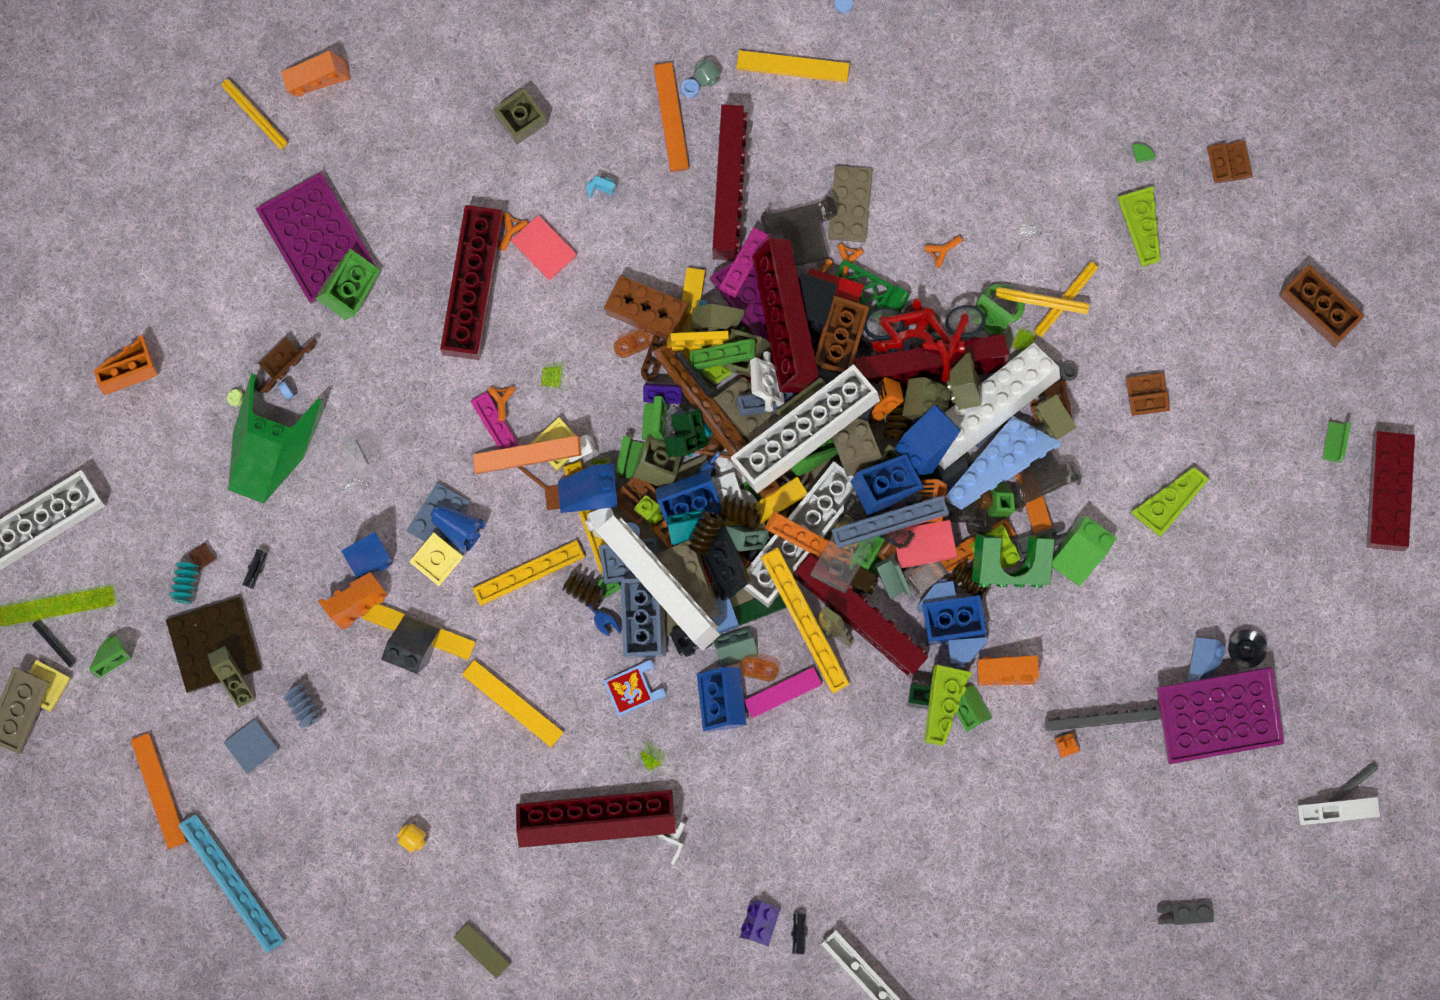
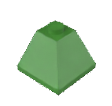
M117 636L108 637L103 641L104 644L99 647L89 668V671L98 679L131 659L130 654Z

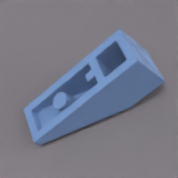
M1195 638L1188 681L1212 677L1220 666L1222 657L1225 655V644L1217 639Z

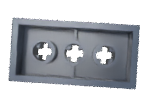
M638 578L621 579L623 657L628 659L666 657L665 609ZM646 596V600L641 602L640 597ZM644 615H646V620L641 621V617H644ZM644 633L647 635V639H645L646 641L641 640V637L644 636Z

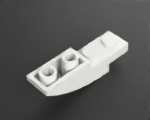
M1378 797L1298 806L1300 825L1380 817Z

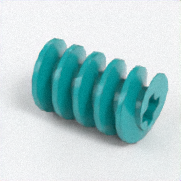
M177 562L176 567L179 569L175 570L174 574L178 577L172 578V581L176 584L170 586L175 592H170L169 597L172 598V601L178 603L192 604L187 598L194 597L189 590L196 588L191 583L197 582L193 575H199V572L194 570L199 566L187 562Z

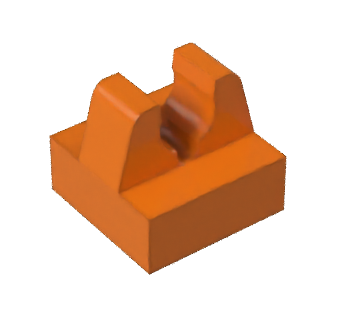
M1073 733L1054 740L1061 758L1080 752Z

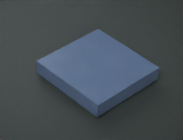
M256 719L224 742L247 774L279 751Z

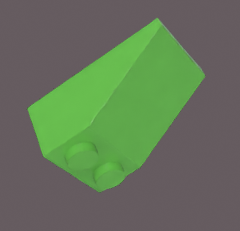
M349 249L327 278L315 299L347 320L356 315L380 270L355 251Z
M832 438L790 469L797 476L814 470L838 454Z
M1078 517L1052 560V568L1076 585L1081 586L1106 556L1117 538L1089 517Z

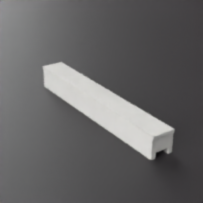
M834 931L820 944L871 1000H900L837 931Z

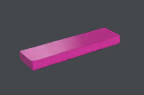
M753 227L719 287L721 291L734 298L737 296L754 266L752 256L768 241L770 235Z
M487 392L471 400L474 409L499 450L519 446L505 421L498 420V409Z
M814 667L744 700V703L753 719L821 686L822 683Z

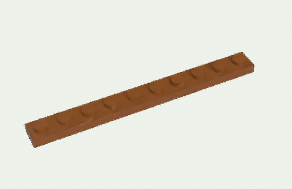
M667 345L654 351L655 357L677 386L682 387L683 394L693 407L700 408L702 419L727 452L733 456L745 447L747 443L713 398L706 396L676 358L675 353L677 351H672V348H667ZM774 480L761 490L759 494L765 499L775 494L781 487Z

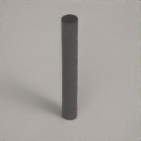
M1372 763L1328 800L1330 802L1339 801L1378 769L1377 765Z

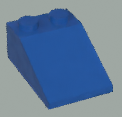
M934 405L903 435L894 450L900 456L907 455L917 475L931 474L961 429L938 405Z
M906 454L861 470L850 481L867 515L883 510L924 488Z
M614 464L593 465L558 481L560 513L618 507Z
M376 532L341 550L357 579L369 572L372 574L377 571L383 572L390 567L389 564L393 563Z

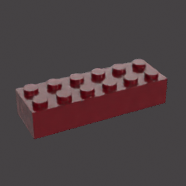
M1376 431L1372 437L1366 548L1404 552L1409 548L1415 449L1414 434Z

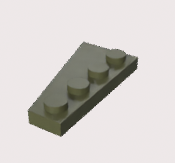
M824 606L820 611L818 623L823 634L826 636L832 635L850 648L854 641L851 639V635L847 633L848 630L844 627L845 624L842 618Z

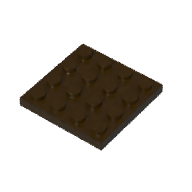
M240 596L166 619L186 693L221 683L211 668L208 654L224 646L233 657L243 676L262 670Z

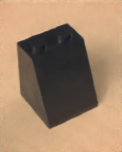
M800 273L798 281L804 301L811 338L818 339L826 325L837 284Z
M404 615L387 641L381 660L418 674L428 665L441 629Z

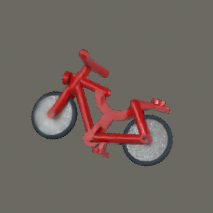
M919 298L913 300L914 312L900 314L892 308H879L867 315L864 324L866 334L875 340H888L872 341L873 349H876L879 353L887 352L888 349H902L904 340L910 337H920L925 340L922 344L924 349L938 350L940 352L943 362L941 377L943 382L949 380L950 361L956 352L965 353V341H962V339L977 335L983 330L986 323L985 315L979 308L971 305L958 306L951 310L945 319V326L948 332L953 335L951 338L935 319L933 309L927 307L922 310ZM929 323L946 344L942 340H938L935 343L933 337L925 331ZM917 324L915 329L901 332L903 326Z

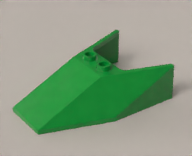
M251 373L233 430L228 490L264 504L304 459L326 406L322 399L318 398L293 427H287L255 415L253 413L254 393L259 380L255 374Z

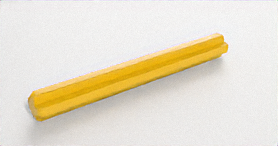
M229 79L224 80L221 83L222 88L279 149L285 148L288 143L283 136Z
M1090 262L1061 298L1073 300L1097 271L1098 266ZM1052 308L1035 328L1034 333L1042 337L1064 310Z
M998 287L996 290V298L1082 314H1088L1089 303Z

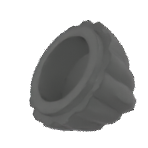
M1070 363L1064 364L1060 370L1061 379L1071 381L1077 378L1078 369L1076 366Z

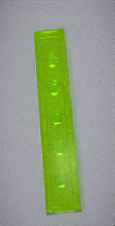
M110 586L0 607V626L6 627L116 606L114 590Z

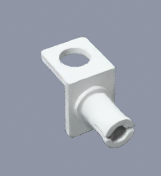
M588 435L580 437L582 456L568 458L570 462H574L591 453L599 454L593 437Z
M675 820V834L658 835V838L679 847L671 866H675L684 847L678 840L686 825L681 822L677 829L679 824L677 820Z

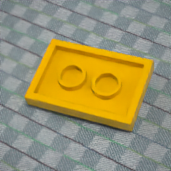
M728 331L671 333L667 339V348H672V351H680L691 347V350L702 349V347L722 345L729 339Z

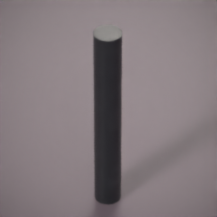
M681 350L676 352V358L706 396L711 398L715 393Z
M38 620L32 624L36 631L71 668L76 662Z

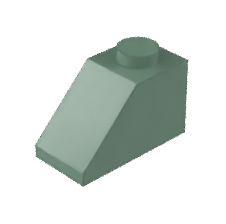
M744 525L726 527L738 551L763 549L766 546L769 531L764 528L756 527L752 529L750 526Z

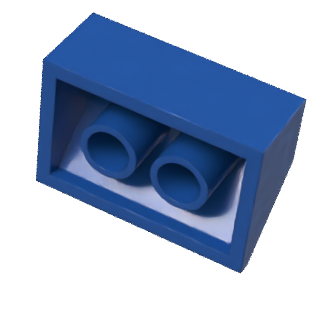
M709 470L655 489L656 498L666 524V516L704 509L715 514H721V502Z
M980 595L922 604L927 646L948 643V640L985 637L986 627Z
M721 667L697 674L703 732L733 729L747 725L740 668Z

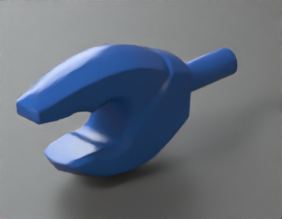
M716 451L710 461L707 459L701 465L696 475L708 470L711 474L715 467L714 462L721 453Z
M592 611L596 615L594 617L596 628L602 634L610 636L606 630L608 624H611L618 633H621V627L612 615L604 611Z

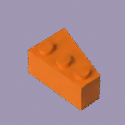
M330 50L281 72L287 93L296 97L351 79L345 59Z
M142 335L130 346H125L118 355L112 356L93 370L98 387L104 396L158 376L149 347Z
M371 572L349 583L351 587L340 592L338 589L334 592L335 596L326 601L323 598L318 600L328 616L341 630L350 627L360 616L366 615L372 607L382 603L385 597L388 596Z
M1038 655L1020 657L1001 656L994 659L991 656H984L977 660L976 663L977 686L1035 685L1039 679Z

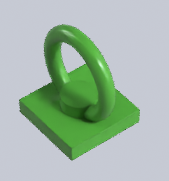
M995 284L989 286L975 305L985 315L986 323L983 330L989 335L1004 334L1009 324L1019 320L1024 313L1025 303L1016 302L1017 310L1011 315L989 299L990 295L996 292L998 287L1015 290L1008 285ZM972 311L969 320L980 326L982 322L981 316L977 312Z

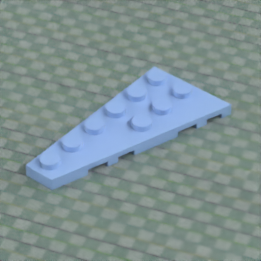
M1012 416L945 496L946 501L962 510L979 499L981 494L989 489L993 490L1003 480L1007 481L1030 466L1031 462L1038 458H1043L1053 448L1057 449L1060 447V441Z

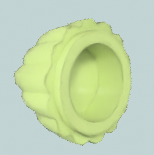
M232 389L228 392L227 401L231 406H241L245 394L240 389Z

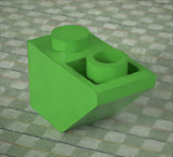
M1005 481L997 484V487L993 490L989 489L986 491L988 518H1007L1015 512L1014 493Z

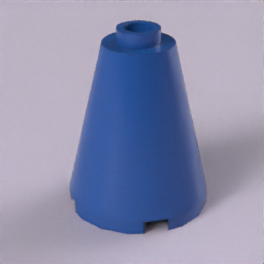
M443 505L436 506L430 514L432 517L431 521L464 554L475 545L481 536L479 534L480 528L484 530L486 524L482 519Z

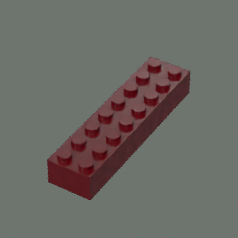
M721 104L712 246L713 260L735 261V256L740 252V238H737L741 235V220L738 219L742 218V202L739 201H743V184L740 183H744V166L741 165H745V148L742 147H746L747 112H744L743 105Z
M465 205L440 347L441 353L444 356L480 360L504 218L503 211L500 209Z
M770 238L752 256L779 391L800 393L818 377V368L815 363L811 334L808 329L804 301L801 296L800 283L797 277V268L794 263L790 240Z
M991 334L988 337H973L965 340V353L956 352L950 364L952 369L966 353H971L977 375L997 372L1007 364L1009 358L1005 335ZM918 346L911 350L900 349L893 353L882 352L875 356H860L854 359L856 368L869 382L878 384L885 377L899 382L901 388L908 387L909 379L926 377L935 382L942 381L943 362L938 350L924 349L922 346Z
M810 554L795 571L794 578L911 679L928 659L927 651L920 645L916 647L911 642L913 639L905 632L903 634L897 630L898 626L890 619L888 621L882 617L883 613L874 606L872 608L867 604L868 600L862 594L857 595L852 591L854 588L847 581L843 583L838 579L839 575L832 568L828 570L823 566L824 561L818 556L813 557Z
M672 789L516 804L519 848L675 834Z

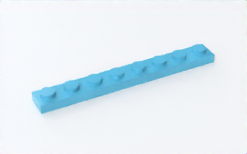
M195 814L181 822L178 827L264 951L269 953L282 945L284 940L198 816Z

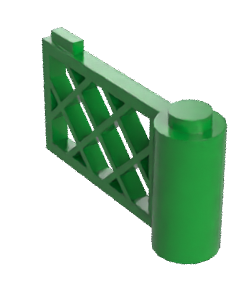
M843 260L835 276H841V278L847 280L855 279L857 283H859L858 278L865 276L869 278L870 285L864 286L863 290L872 288L874 297L864 300L863 294H861L859 304L865 306V303L876 300V309L892 308L901 313L910 297L906 290L893 286L846 260ZM847 266L852 269L854 276L844 278L842 274L844 267ZM882 285L888 288L885 294L877 296L874 287ZM882 312L874 315L872 318L877 320L878 326H881L879 323L880 317L894 316V314Z

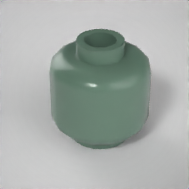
M704 59L693 67L695 69L693 75L701 86L709 85L712 87L719 81L717 77L720 76V70L712 60L706 61Z

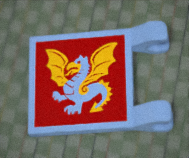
M651 660L604 680L618 716L667 696L663 688L653 693L650 692L643 672L655 668Z

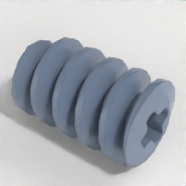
M303 683L290 689L284 696V700L289 701L288 707L293 708L292 714H297L295 719L301 721L299 723L301 728L311 726L323 717H316L320 711L312 710L316 704L308 703L312 697H305L308 690L301 691V688L304 686Z

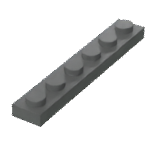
M1156 707L1145 708V711L1137 712V709H1129L1121 714H1118V711L1106 712V715L1098 716V713L1086 714L1087 717L1079 718V715L1067 716V719L1060 720L1059 717L1048 718V721H1045L1044 731L1161 720L1160 710H1156Z

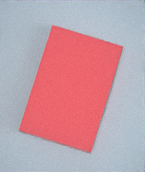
M539 215L511 239V242L549 281L577 256Z
M950 520L904 528L893 532L900 568L957 558Z

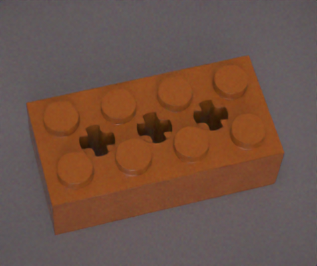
M1310 265L1279 296L1335 348L1365 317L1363 313Z
M622 275L619 276L604 306L608 316L664 340H667L671 333L681 332L691 311L688 303Z
M838 296L833 297L826 325L819 336L814 353L817 368L841 374L853 365L869 310L868 306Z

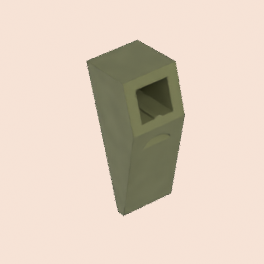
M224 646L208 654L211 668L237 707L239 708L253 701L255 696L227 648Z

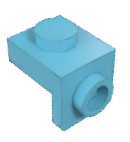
M595 175L593 180H589L586 186L588 197L592 198L596 189L613 196L616 191V184L607 177L600 178Z

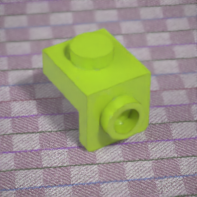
M646 495L634 508L635 512L642 516L645 523L651 528L663 518L660 506Z

